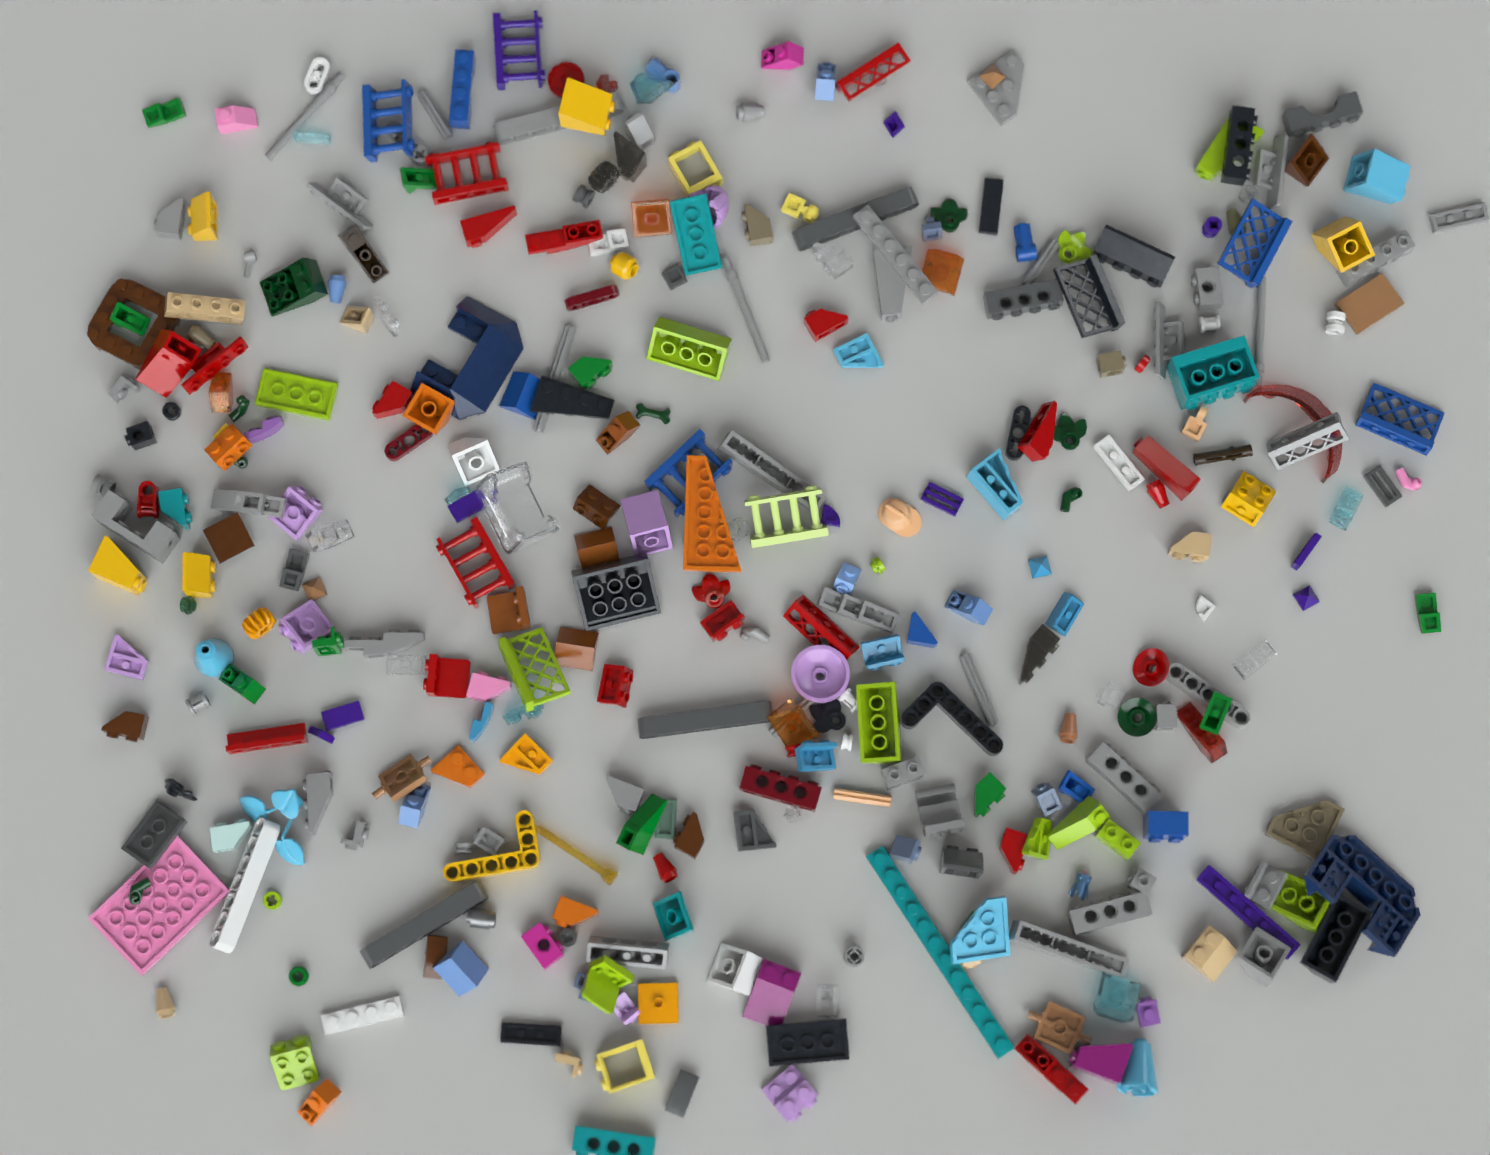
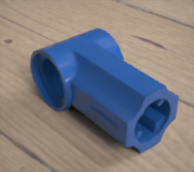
M1021 223L1014 226L1017 262L1037 260V249L1035 243H1033L1030 224Z

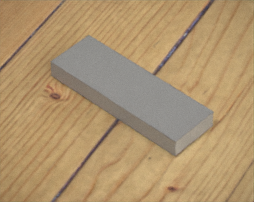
M1485 202L1433 213L1428 216L1433 234L1485 223L1490 220Z

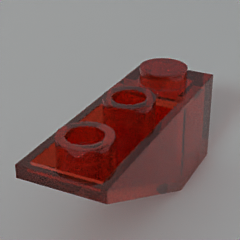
M1191 702L1177 710V718L1211 764L1227 754L1225 741L1219 734L1215 735L1199 728L1203 716Z

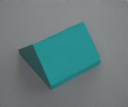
M681 891L652 903L665 941L694 932Z

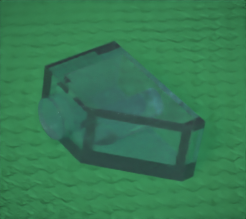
M646 73L638 74L635 77L636 79L630 83L637 103L651 104L674 86L670 80Z

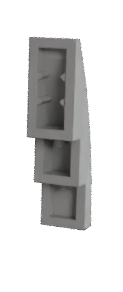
M827 587L822 588L816 605L893 633L899 614L866 600H859L847 594H841Z

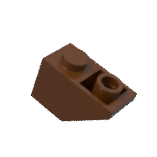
M125 711L103 725L101 730L107 733V737L118 739V736L126 737L125 740L137 742L138 739L144 740L149 717L144 714Z
M693 812L691 816H686L682 824L685 827L681 833L677 832L673 842L675 843L674 848L696 859L705 841L697 813Z

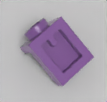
M1151 996L1140 998V1003L1135 1004L1140 1028L1160 1024L1161 1021L1156 1004L1158 1003L1157 999L1152 1000Z

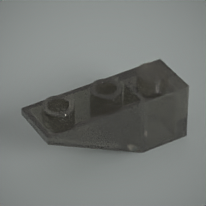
M1044 624L1037 629L1028 641L1018 682L1019 685L1023 682L1028 683L1034 676L1032 673L1036 667L1040 669L1047 661L1045 657L1049 653L1053 655L1060 647L1057 644L1060 638Z

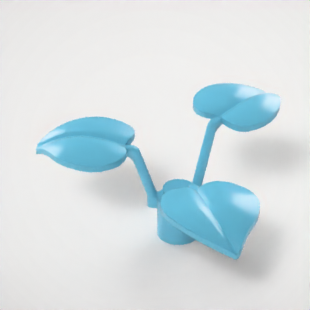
M296 789L274 791L271 795L274 807L271 809H265L264 802L257 797L242 796L239 799L240 804L246 815L255 822L259 818L267 819L266 814L277 809L289 818L281 839L276 841L275 846L279 855L287 862L295 865H304V853L301 846L294 839L286 838L293 819L298 816L299 808L303 805V800L297 795Z

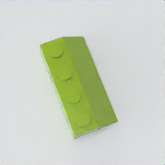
M659 317L653 328L647 359L720 381L732 339Z
M896 682L856 685L861 763L894 764L902 762L898 687Z

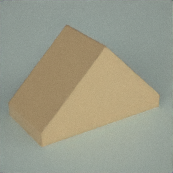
M347 306L339 323L367 334L374 315L368 307Z

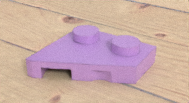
M115 634L104 670L144 680L149 662L119 635Z

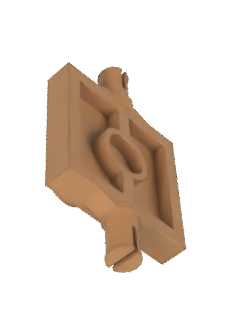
M409 754L378 775L381 787L372 792V795L377 800L386 793L393 802L403 798L406 794L427 781L423 774V768L430 764L432 760L427 755L418 762Z
M1048 1001L1041 1015L1029 1010L1026 1018L1037 1022V1029L1033 1036L1034 1039L1069 1055L1078 1041L1087 1045L1091 1044L1090 1041L1093 1038L1082 1033V1026L1086 1019L1085 1016L1051 1001Z

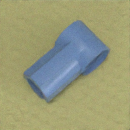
M657 58L652 59L648 63L645 71L661 83L667 92L674 93L680 89V77L677 71L669 69ZM671 79L676 80L674 83H668Z

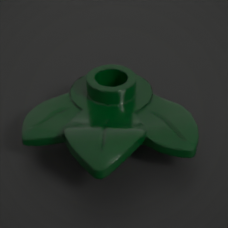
M948 198L943 201L941 208L931 207L930 215L934 218V222L941 221L942 229L945 232L951 233L959 227V223L967 219L968 210L967 208L958 209L956 201Z
M1063 413L1058 420V426H1055L1053 440L1060 442L1066 450L1076 449L1080 439L1086 434V420L1081 419L1074 423L1067 414ZM1070 438L1073 440V443L1068 444L1066 440Z

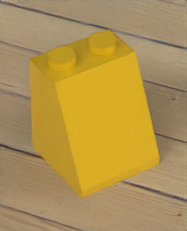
M567 78L558 112L561 127L605 136L606 130H610L611 126L610 113H614L616 102L613 101V94Z
M1342 217L1311 234L1318 251L1341 273L1375 255L1359 220Z
M104 536L88 571L101 581L139 596L147 586V578L109 537Z

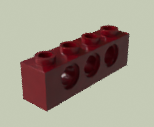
M751 764L750 767L745 766L739 791L815 812L822 787L818 786L819 783L807 780V783L801 782L799 777L788 775V778L780 776L781 773L775 770L766 772L761 770L762 767ZM759 777H764L768 783L766 786L761 787L757 785L756 780ZM777 783H784L787 787L786 790L778 792L775 788ZM797 788H803L806 794L803 797H797L794 791Z

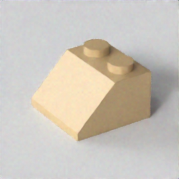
M1208 925L1181 958L1214 983L1238 951L1222 934Z

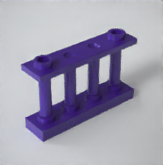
M534 10V19L505 21V19H501L500 13H493L496 84L498 90H505V83H508V81L538 79L539 88H543L542 81H546L545 69L542 70L539 30V28H543L542 17L538 16L537 10ZM535 27V37L506 39L502 35V31H506L507 28ZM536 44V54L507 56V54L503 53V48H507V46ZM537 62V72L511 74L504 72V66L510 63Z

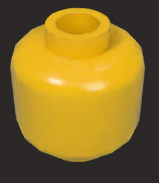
M619 252L610 259V269L614 275L627 280L637 274L639 266L637 259L625 252Z

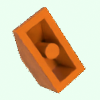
M561 896L552 919L556 920L555 924L566 928L568 925L572 927L597 916L599 911Z

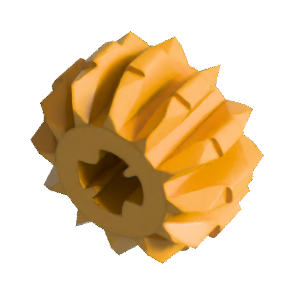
M263 607L248 614V617L243 620L241 626L251 639H259L261 636H265L267 632H270L276 620L271 611Z

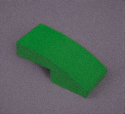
M178 97L162 105L156 103L142 110L148 128L167 124L187 116L182 100Z
M1436 593L1414 594L1421 634L1441 632L1440 612L1437 611Z

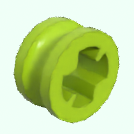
M268 892L263 897V904L268 909L275 910L282 905V897L277 892ZM272 895H275V900H277V903L273 904V906H270V901H268V898L273 897Z

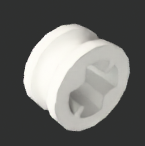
M843 732L841 750L846 748L848 751H851L853 734L847 735Z

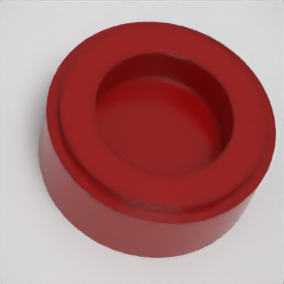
M1144 354L1134 370L1141 373L1150 362V357Z

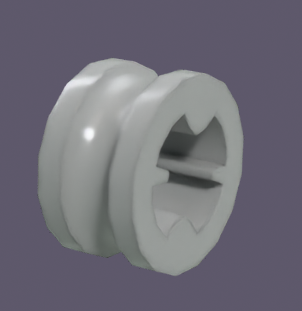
M455 843V846H457L456 854H473V851H471L473 843Z

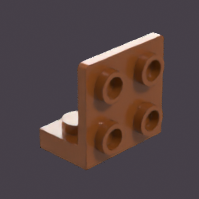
M523 586L516 587L515 592L487 596L493 634L531 628Z

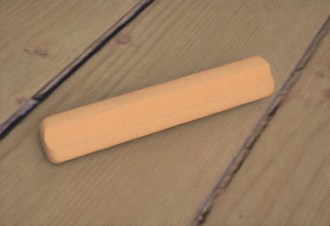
M835 788L833 798L837 800L887 807L891 805L892 800L889 795Z

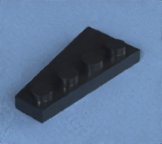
M542 375L530 412L609 419L615 400Z

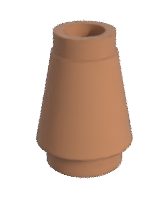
M1066 713L1064 715L1058 734L1060 741L1063 743L1072 744L1078 738L1075 714Z

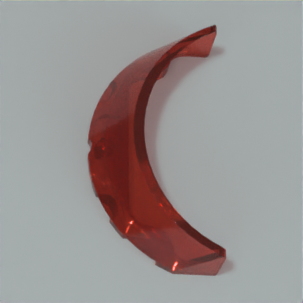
M1288 385L1258 387L1247 394L1243 400L1246 404L1254 396L1262 395L1268 399L1275 398L1276 396L1294 401L1314 422L1332 414L1314 395L1300 388ZM1336 430L1331 433L1330 437H1340L1341 433L1340 430ZM1342 443L1328 448V468L1326 475L1321 480L1323 484L1339 468L1342 456Z

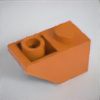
M327 1078L312 1091L297 1113L312 1126L333 1105L342 1092Z

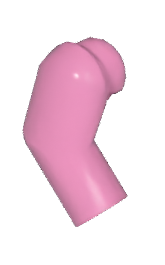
M1404 468L1395 471L1402 487L1418 490L1422 486V480L1418 477H1408Z

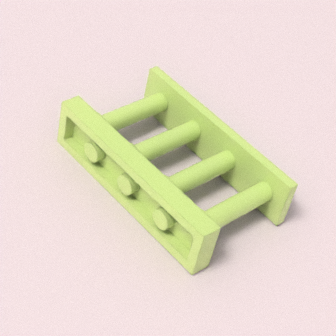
M811 485L806 486L805 490L765 497H759V495L748 496V499L744 500L745 506L751 505L755 528L754 537L750 538L751 547L756 548L828 536L827 526H823L820 523L816 494H822L821 488ZM804 496L809 498L813 523L811 528L806 529L801 526L797 498ZM789 499L793 521L792 531L784 532V529H782L778 501ZM770 502L774 531L773 534L765 535L762 529L759 504Z

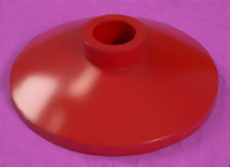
M1156 648L1142 651L1136 657L1133 664L1135 679L1140 684L1148 687L1160 684L1168 675L1170 668L1169 659L1163 651ZM1156 666L1155 671L1152 672V668Z

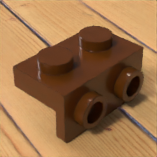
M589 484L577 497L573 510L599 528L605 529L609 520L619 511L621 505Z

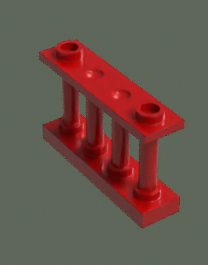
M490 141L481 146L441 154L435 152L426 156L427 167L433 166L437 186L436 191L432 192L434 204L439 205L509 191L506 177H500L495 153L501 152L499 142ZM488 155L493 177L489 181L481 180L477 160L479 156ZM470 158L474 182L473 184L465 185L462 181L459 160ZM451 162L455 186L454 188L447 189L444 188L440 164Z
M478 517L470 520L473 525L470 527V530L443 544L440 537L436 539L439 544L436 546L441 556H446L467 593L464 595V598L468 605L473 604L475 609L478 608L475 600L496 588L507 585L510 590L516 587L515 582ZM473 536H479L482 541L479 543L480 546L452 560L448 550ZM483 552L484 554L489 553L491 559L488 560V563L463 577L457 569L458 566ZM492 569H498L500 576H498L497 580L473 593L470 592L466 583Z

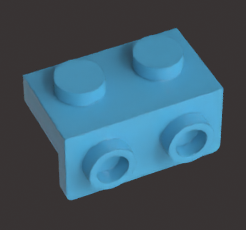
M899 634L860 642L864 664L867 669L879 670L882 666H897L905 661Z
M812 740L802 742L795 749L799 772L831 771L836 769L833 749L838 746L837 742H830V740H822L818 743H813Z

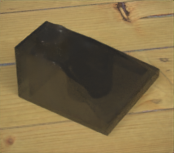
M615 131L614 141L619 175L624 180H630L634 183L647 167L646 153Z

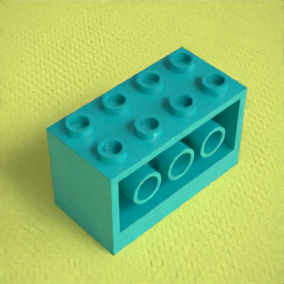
M1245 335L1174 356L1166 367L1180 409L1187 408L1188 411L1197 408L1199 404L1205 403V405L1215 403L1216 399L1222 397L1224 400L1232 398L1238 392L1242 394L1251 392L1260 379Z

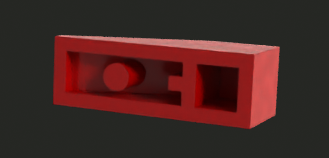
M515 205L460 220L467 247H479L482 243L487 242L517 215Z
M1056 401L1042 404L1018 445V448L1032 462L1044 460L1050 453L1049 450L1053 445Z

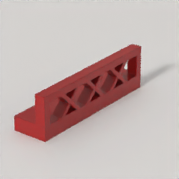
M898 42L837 81L835 88L838 92L842 91L849 102L909 64L911 60ZM899 54L905 60L900 64L892 62V59ZM883 64L889 65L886 73L876 72L877 68ZM867 74L873 75L872 82L869 84L861 82V78ZM852 84L858 85L857 91L851 95L846 90Z
M804 594L795 600L783 615L813 645H822L820 637H825L828 640L829 646L840 651L846 660L860 648ZM794 609L800 614V620H796L790 615ZM806 624H811L814 627L815 633L808 632Z
M299 723L227 734L228 745L225 746L226 752L232 755L308 743L306 724Z

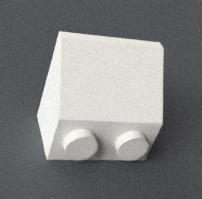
M721 943L707 980L749 996L764 958L749 951Z

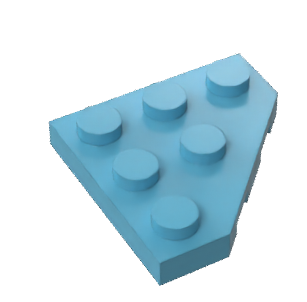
M1005 896L985 898L950 942L951 963L958 964L1011 956L1007 899Z

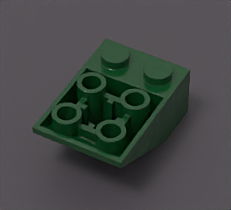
M304 257L260 282L272 317L314 303L328 295L317 261Z

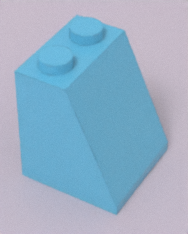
M1377 149L1354 155L1351 159L1343 191L1388 204L1402 201L1411 166Z

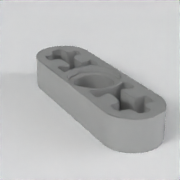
M391 121L386 126L399 125L400 123ZM398 132L401 135L400 137L396 133L387 134L393 143L403 142V132ZM413 137L416 151L419 154L423 153L424 158L421 159L419 157L417 159L414 150L413 157L409 158L416 165H425V157L429 156L428 151Z

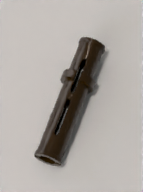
M1251 444L1193 454L1194 465L1225 460L1236 461L1237 458L1253 456Z

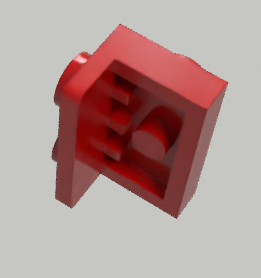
M730 600L700 621V625L713 642L716 640L721 641L728 636V631L731 629L737 630L744 624L745 616L743 613L741 614L733 601Z

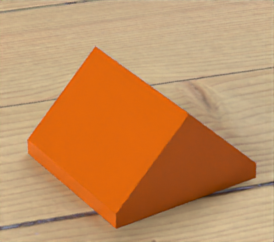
M421 383L405 410L403 417L437 435L449 422L455 401Z

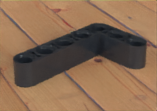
M938 681L933 682L901 716V725L905 729L910 730L915 728L937 706L989 756H997L1003 749L1001 738L950 689ZM935 687L940 688L942 695H933L932 689ZM925 701L928 703L929 708L921 710L918 707V703ZM946 702H955L956 709L949 710L946 707ZM912 715L915 718V722L908 724L904 717ZM961 715H968L970 722L967 724L961 722ZM981 728L984 730L985 735L977 737L974 730ZM996 742L999 745V749L992 751L989 748V743Z

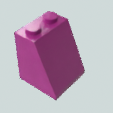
M1133 1044L1078 1047L1076 1050H1072L1068 1062H1071L1070 1067L1113 1084H1120Z

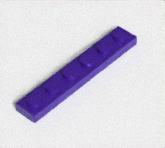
M1208 865L1197 877L1196 881L1249 928L1254 931L1258 927L1290 947L1291 950L1286 956V960L1299 948L1300 943L1213 867Z

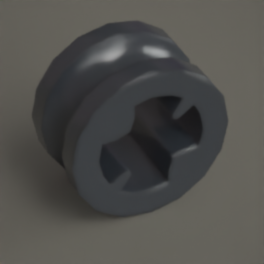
M168 402L163 406L162 413L168 420L175 421L180 417L181 409L176 403ZM169 408L176 409L174 410V415L167 414Z

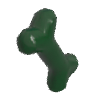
M642 403L636 405L638 410L636 414L637 419L649 416L662 420L664 424L670 423L669 414L671 411L669 408L664 411H657L646 408Z

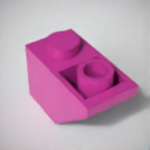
M790 41L764 49L761 52L762 69L791 70L803 66L804 47Z

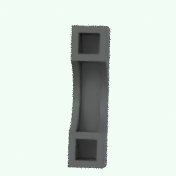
M1357 91L1338 96L1334 104V110L1328 114L1316 115L1310 113L1302 105L1285 110L1281 118L1288 137L1294 136L1298 138L1307 132L1317 133L1329 126L1330 128H1335L1344 122L1354 123L1361 117L1363 109Z

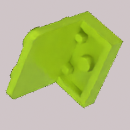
M604 955L589 963L581 995L607 1014H611L614 1012L620 988L632 983L635 975L613 961L612 958Z
M299 1035L291 1040L277 1041L270 1045V1060L281 1090H287L319 1080V1073L311 1052V1039L309 1035Z

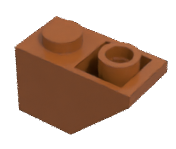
M629 411L614 417L597 437L596 441L607 454H610L629 439L640 427V424Z

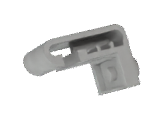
M954 783L915 791L924 837L937 838L949 832L950 835L958 834L965 828V821L961 817L959 802L956 799Z

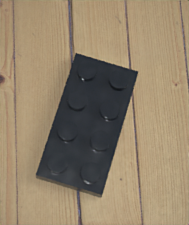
M846 1018L766 1025L769 1066L849 1059Z

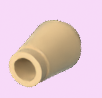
M168 988L157 989L156 1014L159 1016V1019L173 1017L176 1008Z

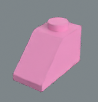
M232 105L214 109L217 127L221 134L258 128L256 111L253 108Z

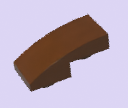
M427 935L423 978L442 979L432 967L447 954V936Z

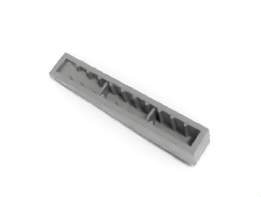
M733 430L728 432L718 447L720 451L781 493L805 490L806 486H810ZM816 494L818 508L826 498L823 494ZM808 496L798 497L797 503L810 510Z
M1013 920L1009 932V940L1124 979L1129 959L1022 920Z

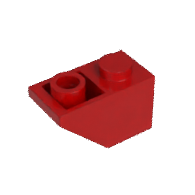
M392 380L390 385L387 384L383 389V396L380 401L377 400L374 403L372 413L377 419L404 413L414 395L412 391Z
M1006 828L999 849L1011 873L1016 875L1018 870L1022 871L1025 860L1022 859V849L1028 834Z

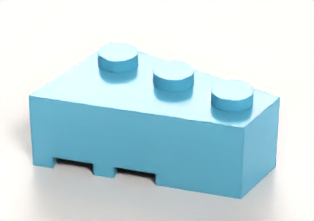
M999 448L971 469L966 478L1004 521L1020 508L1023 501L1015 482L1011 479L1008 472L1009 468L1005 464Z

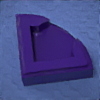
M824 504L821 519L822 525L840 527V518L836 511Z
M310 726L307 732L330 744H333L335 740L331 734L313 726Z

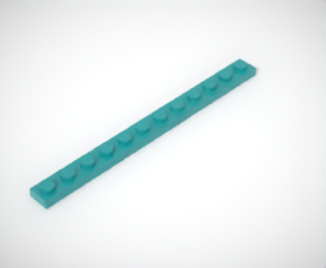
M881 846L867 855L868 862L996 1058L999 1059L1013 1050L1015 1047L960 963H951L949 946L884 847Z

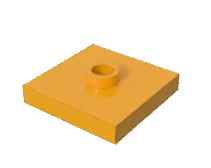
M678 983L638 984V1010L641 1012L638 1015L639 1025L679 1023Z

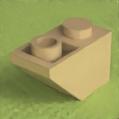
M1193 531L1173 545L1168 551V555L1178 560L1191 558L1193 562L1202 563L1209 558L1212 534Z

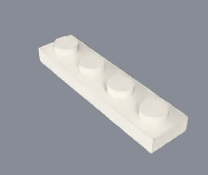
M400 996L321 1015L325 1035H330L402 1017L404 1012Z

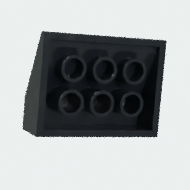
M647 552L571 571L585 631L661 613Z

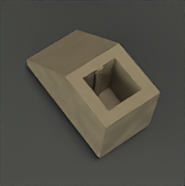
M745 204L744 211L741 214L743 223H747V229H744L746 241H750V246L773 243L770 219L749 204Z

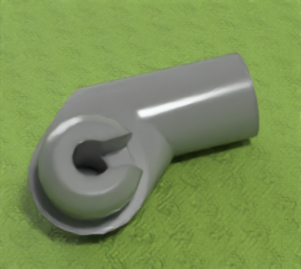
M744 627L741 630L742 633H740V638L748 641L750 636L766 643L770 637L769 634L758 627Z

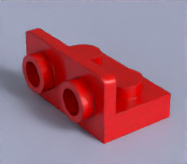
M604 664L597 702L626 708L630 698V686L634 678L633 670L626 666Z

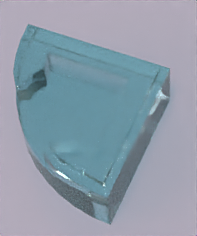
M469 486L455 489L445 498V501L450 505L459 497L470 494L471 489Z

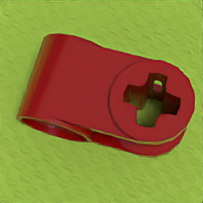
M144 481L139 485L138 518H159L158 492L160 491L151 481ZM148 487H153V492L150 495H145V490Z

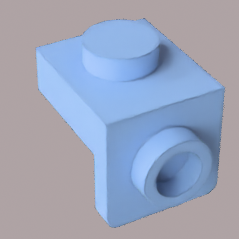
M844 562L832 590L841 594L851 595L862 569Z

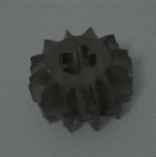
M604 161L599 163L590 172L591 175L588 177V183L598 193H604L609 191L617 182L620 171L610 161Z

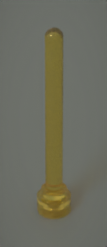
M541 825L535 827L538 834L600 874L603 882L609 886L614 882L618 875L617 871L612 868L605 869Z

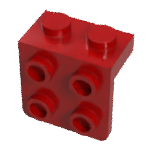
M429 654V659L425 661V671H428L427 678H424L423 690H426L428 696L467 698L470 661L466 659L439 658L438 654Z

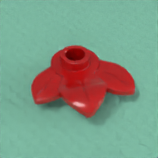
M707 573L703 577L701 586L692 587V593L697 601L705 602L708 607L717 609L723 605L724 597L729 594L731 586L728 579L719 582L714 574ZM712 597H718L716 600H711Z

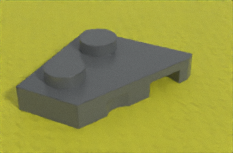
M754 810L733 812L738 852L777 847Z

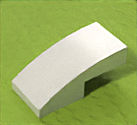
M625 228L606 231V234H603V239L588 244L590 257L629 247Z

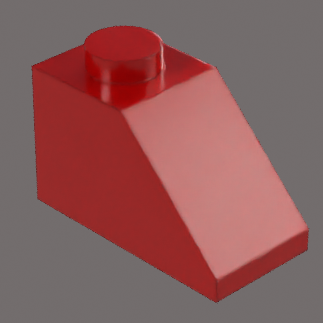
M824 309L811 310L804 317V325L813 340L817 342L847 325L849 318L847 315Z

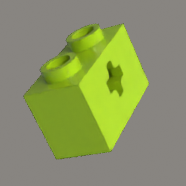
M1110 819L1104 823L1095 835L1096 839L1126 861L1130 859L1141 844L1140 841Z

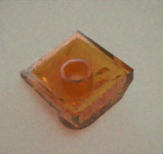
M928 249L922 272L939 292L955 296L964 259L957 254L938 249Z

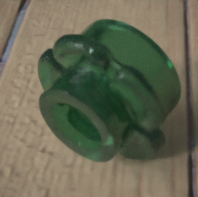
M192 596L181 599V612L189 615L196 610L197 603Z

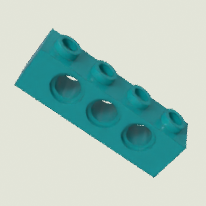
M575 1126L572 1150L576 1151V1155H588V1153L596 1155H631L628 1147L630 1144L636 1143L640 1148L637 1155H654L656 1138ZM592 1137H596L599 1140V1146L596 1149H591L588 1145V1141ZM612 1140L618 1141L620 1145L619 1150L616 1152H611L608 1148V1144Z

